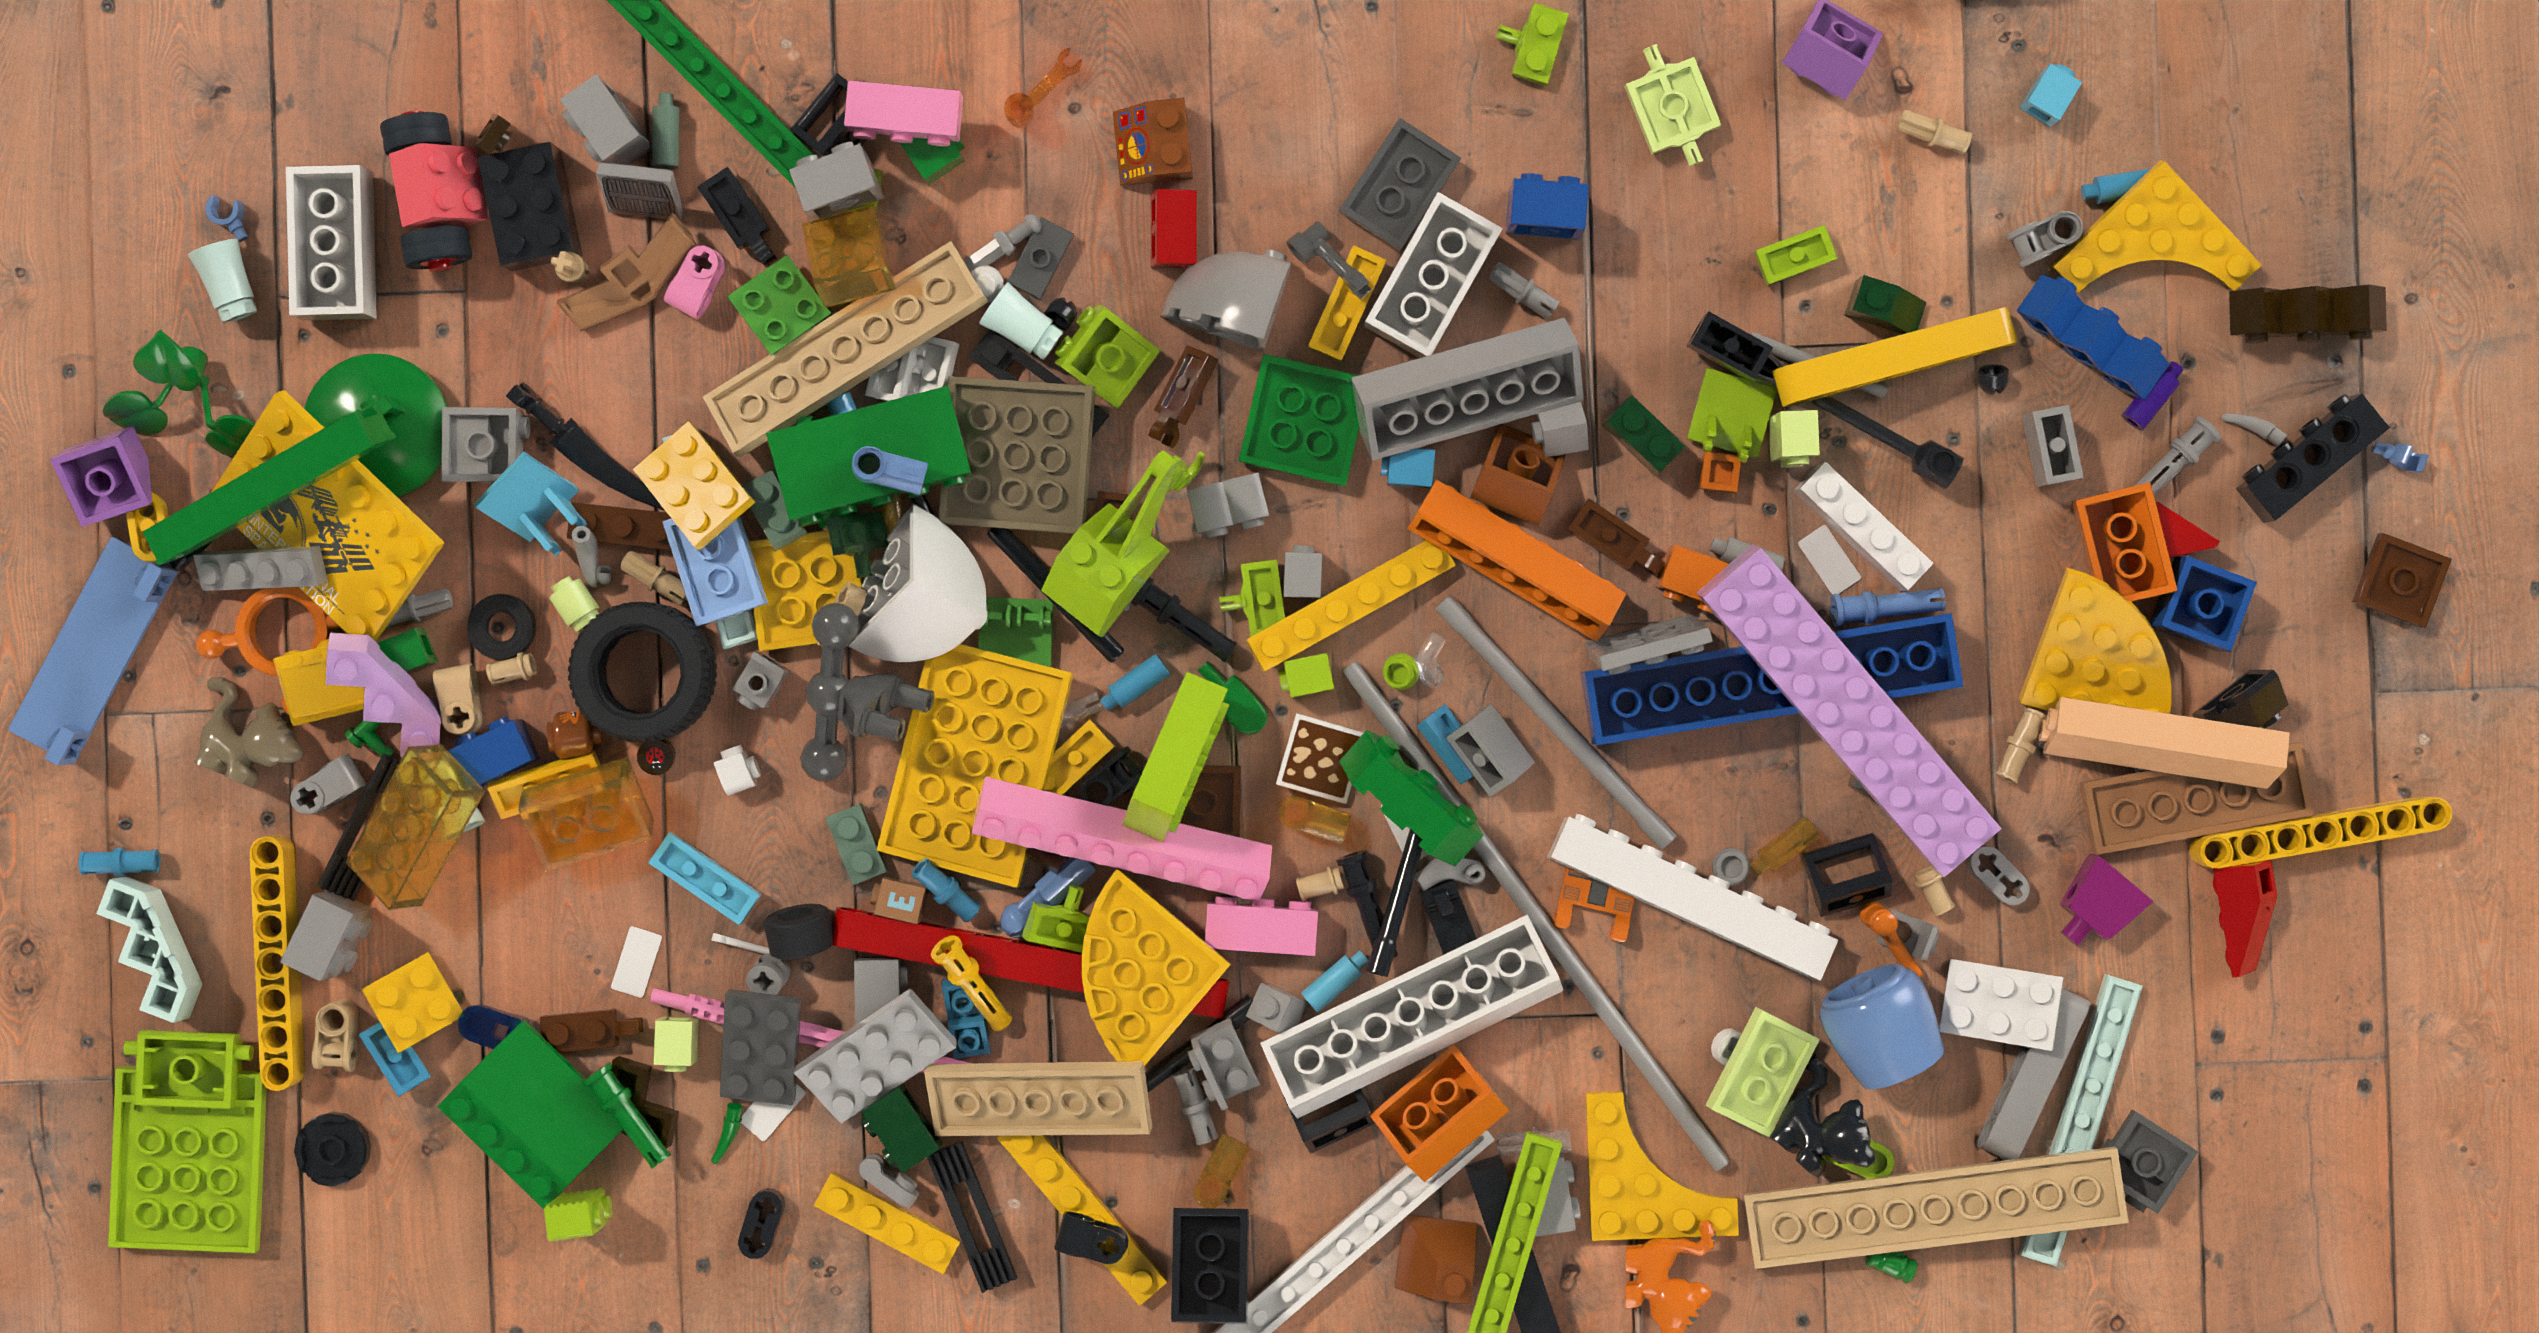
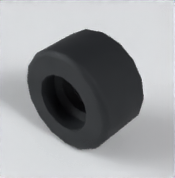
M810 903L786 907L768 915L763 921L770 955L777 959L789 960L812 956L823 952L833 944L830 914L828 908L821 904Z

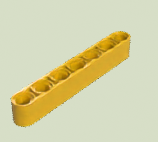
M2003 307L1790 364L1772 372L1782 406L1788 407L1996 351L2017 344L2019 341L2009 308Z
M2416 796L2198 836L2191 841L2189 853L2195 863L2210 868L2248 864L2438 831L2450 824L2452 809L2444 799ZM2428 804H2431L2434 809V816L2427 822L2424 818V809ZM2394 810L2397 813L2398 822L2391 829L2388 826L2387 817ZM2358 816L2362 822V828L2358 834L2354 835L2351 831V822ZM2319 823H2322L2326 829V834L2321 841H2317L2314 836L2315 827ZM2283 829H2286L2290 835V840L2282 848L2278 843V835ZM2247 835H2250L2254 842L2253 848L2249 853L2245 854L2242 851L2241 843ZM2213 841L2217 846V854L2212 860H2208L2205 855V848L2207 844Z
M277 834L258 838L250 847L260 1077L264 1086L273 1091L284 1090L296 1085L305 1074L301 972L283 964L282 970L278 971L271 962L274 953L283 957L298 926L295 849L288 837ZM271 842L278 848V857L275 861L270 860L266 853L267 846ZM272 879L277 881L280 886V893L277 898L271 896L268 890V884ZM273 916L279 918L282 924L281 932L278 935L270 928V920ZM276 990L281 991L285 996L283 1008H280L274 1002L273 995ZM277 1027L283 1028L287 1034L285 1044L278 1042L275 1037ZM279 1063L285 1065L288 1069L289 1077L287 1081L280 1079L277 1074Z

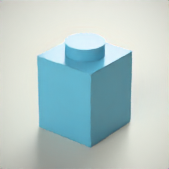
M2049 64L2040 72L2019 109L2051 127L2061 119L2082 82L2074 78L2076 74L2068 67L2061 64H2056V66Z

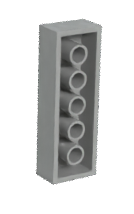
M1565 318L1351 378L1360 434L1372 461L1584 401L1579 343Z

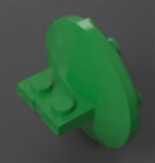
M363 354L351 357L329 369L318 380L308 396L304 409L325 428L353 411L360 410L362 412L377 404L396 438L358 460L395 496L401 498L426 484L442 464V407H448V404L436 382L424 370L407 360L387 354Z

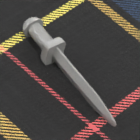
M1034 214L1025 215L1026 220L1009 232L998 231L994 233V240L964 260L970 272L979 266H989L1005 254L1009 257L1013 255L1016 251L1015 245L1033 232L1036 234L1040 232L1042 223L1039 217Z

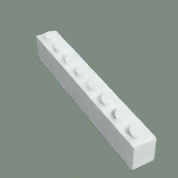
M1576 814L1575 818H1564L1548 853V859L1613 887L1812 980L1821 981L1838 942V939L1829 936L1831 929L1813 921H1810L1808 926L1795 920L1797 917L1796 913L1781 906H1777L1775 911L1763 906L1764 899L1751 892L1743 890L1742 895L1728 890L1730 883L1716 876L1710 875L1708 880L1695 874L1696 867L1681 860H1676L1675 864L1661 859L1664 853L1651 846L1643 844L1641 849L1628 844L1630 837L1618 831L1610 829L1608 834L1595 829L1594 827L1597 822L1588 817Z

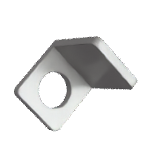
M1889 909L1895 915L1897 921H1904L1910 927V936L1903 943L1911 956L1926 961L1928 955H1931L1936 948L1939 927ZM1878 936L1877 942L1887 946L1883 938Z

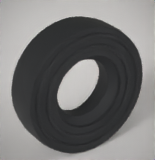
M494 594L482 599L472 609L468 618L467 631L472 645L482 655L495 660H506L517 657V653L525 652L529 648L535 637L536 622L531 609L521 599L507 594ZM501 612L510 615L515 622L513 636L502 642L492 638L488 631L490 619L495 614Z

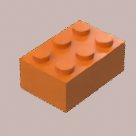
M1453 1044L1369 1116L1405 1164L1421 1180L1426 1182L1510 1110L1471 1061Z

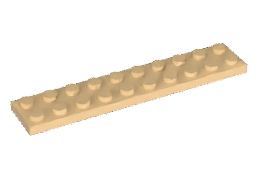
M2116 1147L1743 1193L1755 1269L2129 1223L2118 1149Z

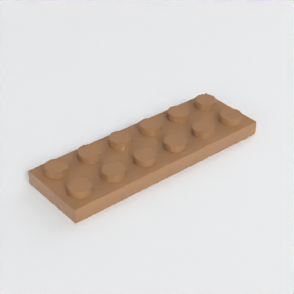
M2301 742L2289 743L2287 769L2268 789L2151 770L2079 782L2093 855L2314 815Z

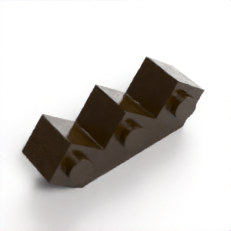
M2370 284L2341 288L2310 286L2284 290L2261 287L2229 291L2230 336L2245 337V343L2268 342V337L2297 336V342L2319 341L2320 336L2349 335V340L2353 341L2373 339L2374 332L2387 331L2386 287Z

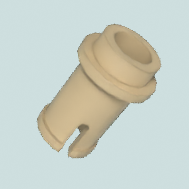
M520 652L517 653V657L488 663L486 671L491 685L497 686L501 683L523 678L525 681L530 680L532 675L537 674V665L531 653L525 654Z
M1328 866L1327 871L1296 879L1302 901L1331 892L1337 895L1338 890L1344 889L1338 867L1331 869V866Z
M1932 866L1924 868L1915 874L1917 881L1914 884L1917 888H1921L1933 915H1941L1954 908L1955 904L1952 902L1941 880L1943 876L1934 870Z

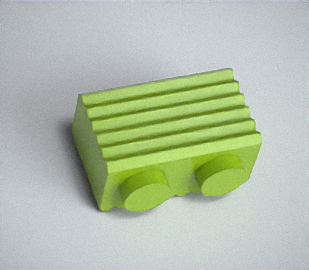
M600 1187L597 1190L593 1188L590 1191L585 1189L583 1192L579 1190L575 1193L571 1191L568 1194L563 1192L547 1204L544 1208L549 1242L594 1236L603 1226L607 1225L608 1218H612L613 1208L610 1196H605V1190Z

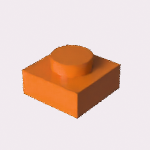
M1703 452L1699 489L1737 493L1741 461H1738L1739 455Z

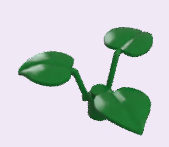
M162 330L157 331L145 345L139 348L133 359L134 368L144 378L158 384L167 383L159 397L151 402L145 394L139 391H123L110 397L103 407L104 416L124 429L133 426L138 434L152 435L166 428L168 416L158 407L163 404L173 386L183 391H192L200 386L205 424L211 429L207 432L205 440L219 453L233 458L255 425L251 420L238 415H224L217 418L216 421L212 419L208 392L210 379L203 376L208 356L196 347L186 346L181 348Z

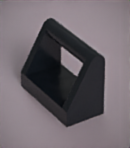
M838 73L833 76L790 128L792 132L822 157L833 154L831 149L837 145L853 142V145L860 144L863 146L867 139L853 137V132H849L844 126L845 110L819 142L807 133L841 90L845 89L847 91L848 81Z
M1873 833L1802 853L1812 893L1821 917L1891 897L1892 879ZM1869 850L1875 872L1823 887L1815 866L1816 864Z
M1361 1088L1354 1091L1358 1102L1308 1125H1305L1302 1117L1297 1119L1290 1110L1302 1141L1310 1154L1375 1124L1369 1116L1372 1114V1110Z

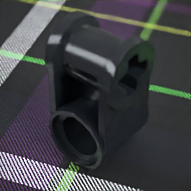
M1126 746L1103 764L1100 770L1082 784L1080 790L1082 800L1091 802L1087 797V788L1093 782H1101L1107 787V798L1104 802L1097 803L1106 806L1123 793L1125 795L1138 784L1143 770L1131 756V748L1129 746ZM1120 763H1123L1127 767V769L1132 774V777L1128 776L1125 770L1121 767Z
M1065 1211L1054 1249L1070 1256L1087 1258L1103 1264H1113L1123 1257L1128 1248L1129 1239L1127 1233L1119 1226L1095 1220L1084 1214ZM1108 1237L1115 1238L1114 1245L1118 1246L1115 1247L1113 1252L1106 1251L1107 1245L1102 1243Z

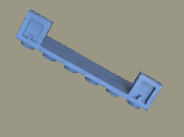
M110 538L12 720L9 731L46 750L47 754L44 759L57 766L74 765L168 592L178 570L167 564L159 566L157 563L152 562L148 564L133 553L131 545L118 538Z

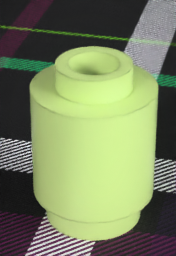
M568 576L551 587L554 593L549 597L550 601L568 628L573 627L576 633L583 631L584 626L588 625L589 621L592 618L595 619L596 615L599 614L597 610L600 607L580 578L573 581Z

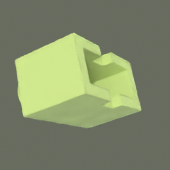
M1818 410L1782 411L1769 417L1770 462L1780 461L1781 468L1803 467V465L1809 464V459L1820 455Z

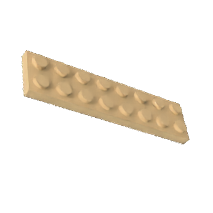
M950 241L806 331L774 355H768L704 395L703 399L731 451L739 459L768 441L766 433L792 426L797 422L798 418L808 416L988 303V300L957 248Z

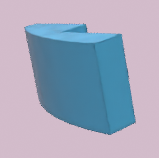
M949 980L942 981V992L948 1016V1031L957 1040L956 1048L952 1050L954 1059L990 1054L991 1049L986 1019L977 1007L974 1006L961 986L953 985Z

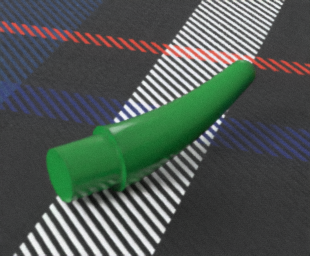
M732 1102L727 1105L720 1140L711 1158L713 1164H717L724 1156L739 1130L742 1122V1105Z

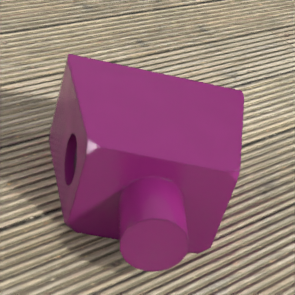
M2089 854L2061 900L2060 905L2073 916L2061 931V934L2076 946H2079L2090 932H2093L2099 938L2109 940L2150 906L2153 900L2098 855Z

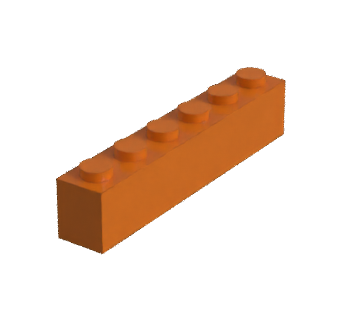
M1438 480L1433 484L1407 528L1596 642L1610 626L1627 594L1617 588L1611 581L1600 578L1585 569L1581 563L1570 560L1555 551L1549 544L1535 539L1522 531L1516 524L1505 521L1490 512L1484 505L1473 502L1460 494L1454 487L1445 485Z

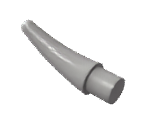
M2226 413L2221 417L2223 421L2249 429L2264 440H2269L2277 447L2287 436V434L2276 428L2275 424L2257 417Z

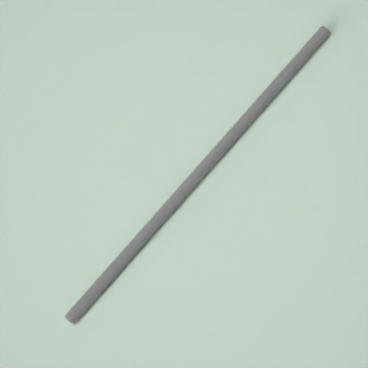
M1355 661L1342 671L1390 737L1398 744L1399 749L1413 768L1418 771L1426 770L1437 779V788L1445 801L1457 806L1464 805L1359 663ZM1477 823L1484 836L1474 845L1475 851L1522 914L1529 916L1537 934L1714 1171L1722 1169L1730 1160Z

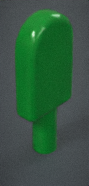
M1206 661L1197 671L1204 679L1228 689L1223 701L1230 704L1225 718L1242 734L1252 735L1260 732L1266 725L1268 718L1264 705L1236 675H1232L1228 680H1225L1211 663Z

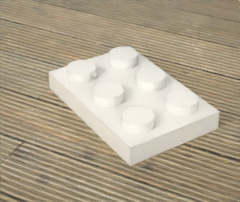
M1950 959L1940 1032L2053 1051L2064 978Z

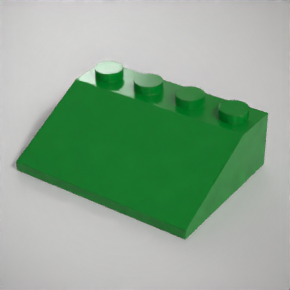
M525 1019L437 1106L543 1209L557 1198L623 1130L611 1112L608 1114L606 1111L603 1112L600 1108L602 1103L590 1086L585 1087L582 1081L586 1078Z

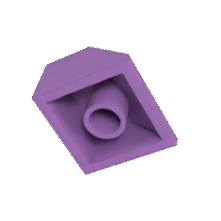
M1818 0L1791 44L1782 63L1788 66L1796 75L1807 77L1820 85L1828 94L1837 95L1846 100L1868 67L1883 32L1828 0Z
M133 426L65 448L50 459L82 527L152 503L149 459Z

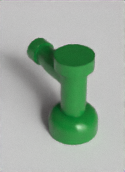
M362 721L355 729L349 728L345 732L346 738L354 746L362 748L367 744L372 750L380 754V758L383 753L390 756L395 753V750L391 746L388 747L385 741L374 731L383 722Z

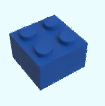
M1523 173L1520 179L1514 178L1508 191L1505 234L1578 240L1586 227L1589 184L1580 183V178L1572 176L1558 177V182L1544 181L1543 175L1534 173Z
M2189 556L2175 557L2171 566L2178 591L2160 595L2150 625L2152 628L2216 652H2231L2257 582Z

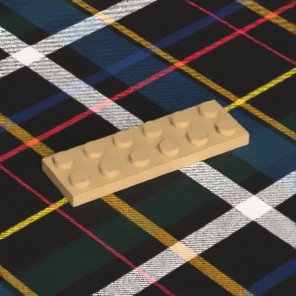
M1143 1061L931 1064L924 1071L935 1136L1150 1134L1152 1129Z

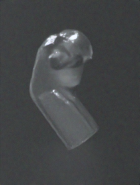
M1432 631L1415 656V661L1419 667V679L1425 686L1435 688L1441 686L1445 680V674L1441 671L1437 655L1446 643V640Z

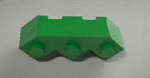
M1366 730L1339 761L1350 783L1362 795L1369 791L1375 798L1381 801L1383 806L1379 810L1402 831L1408 827L1423 839L1419 846L1430 856L1456 866L1484 836L1476 823L1477 816L1465 805L1457 806L1445 801L1437 788L1438 781L1431 773L1423 769L1418 771L1405 765L1398 752L1399 746L1391 737L1385 734L1379 736Z

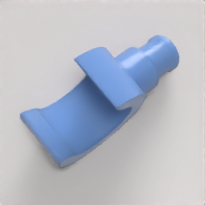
M210 196L205 206L208 218L213 223L228 228L239 242L246 240L249 235L243 229L244 225L241 222L245 213L243 203L235 200L232 214L226 219H220L217 213L220 197Z
M2377 441L2372 451L2373 453L2383 455V458L2389 459L2392 465L2415 473L2423 472L2429 457L2426 454L2411 452L2413 446L2400 443L2394 446L2391 444L2385 445Z

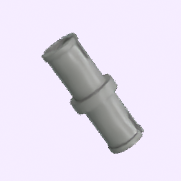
M1194 1067L1181 1070V1074L1179 1072L1173 1074V1079L1176 1082L1183 1102L1181 1106L1182 1113L1188 1116L1196 1139V1145L1211 1142L1210 1138L1215 1140L1219 1137L1208 1109L1211 1105L1208 1097L1203 1095Z

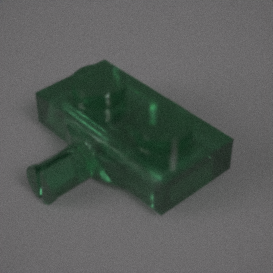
M883 511L827 519L833 556L841 554L853 556L856 577L872 576L868 554L875 549L888 547L889 545L887 541L888 530L884 521Z

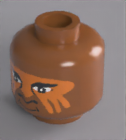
M580 711L558 712L554 715L552 722H547L549 751H555L559 759H570L588 755L594 751L595 744H602L601 731L594 727L590 721H587L584 718L585 715L581 714Z

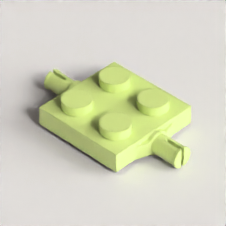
M1657 44L1652 45L1651 48H1645L1643 53L1651 70L1644 77L1627 83L1624 87L1651 155L1670 147L1682 146L1689 167L1695 165V163L1698 164L1704 160L1695 141L1702 134L1720 128L1721 122L1695 57L1677 64H1664Z

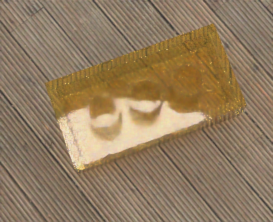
M443 745L408 747L346 863L388 910L422 906L483 797L485 790Z

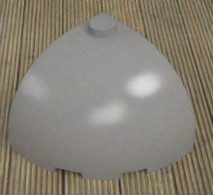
M1266 249L1264 255L1252 252L1231 251L1206 257L1190 266L1179 276L1167 295L1160 317L1264 351L1291 271L1292 262L1286 261V255L1270 249Z

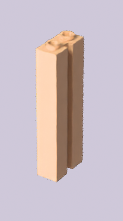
M2061 697L2055 709L2049 708L2047 718L2042 719L2039 741H2044L2043 754L2268 789L2287 769L2290 733Z

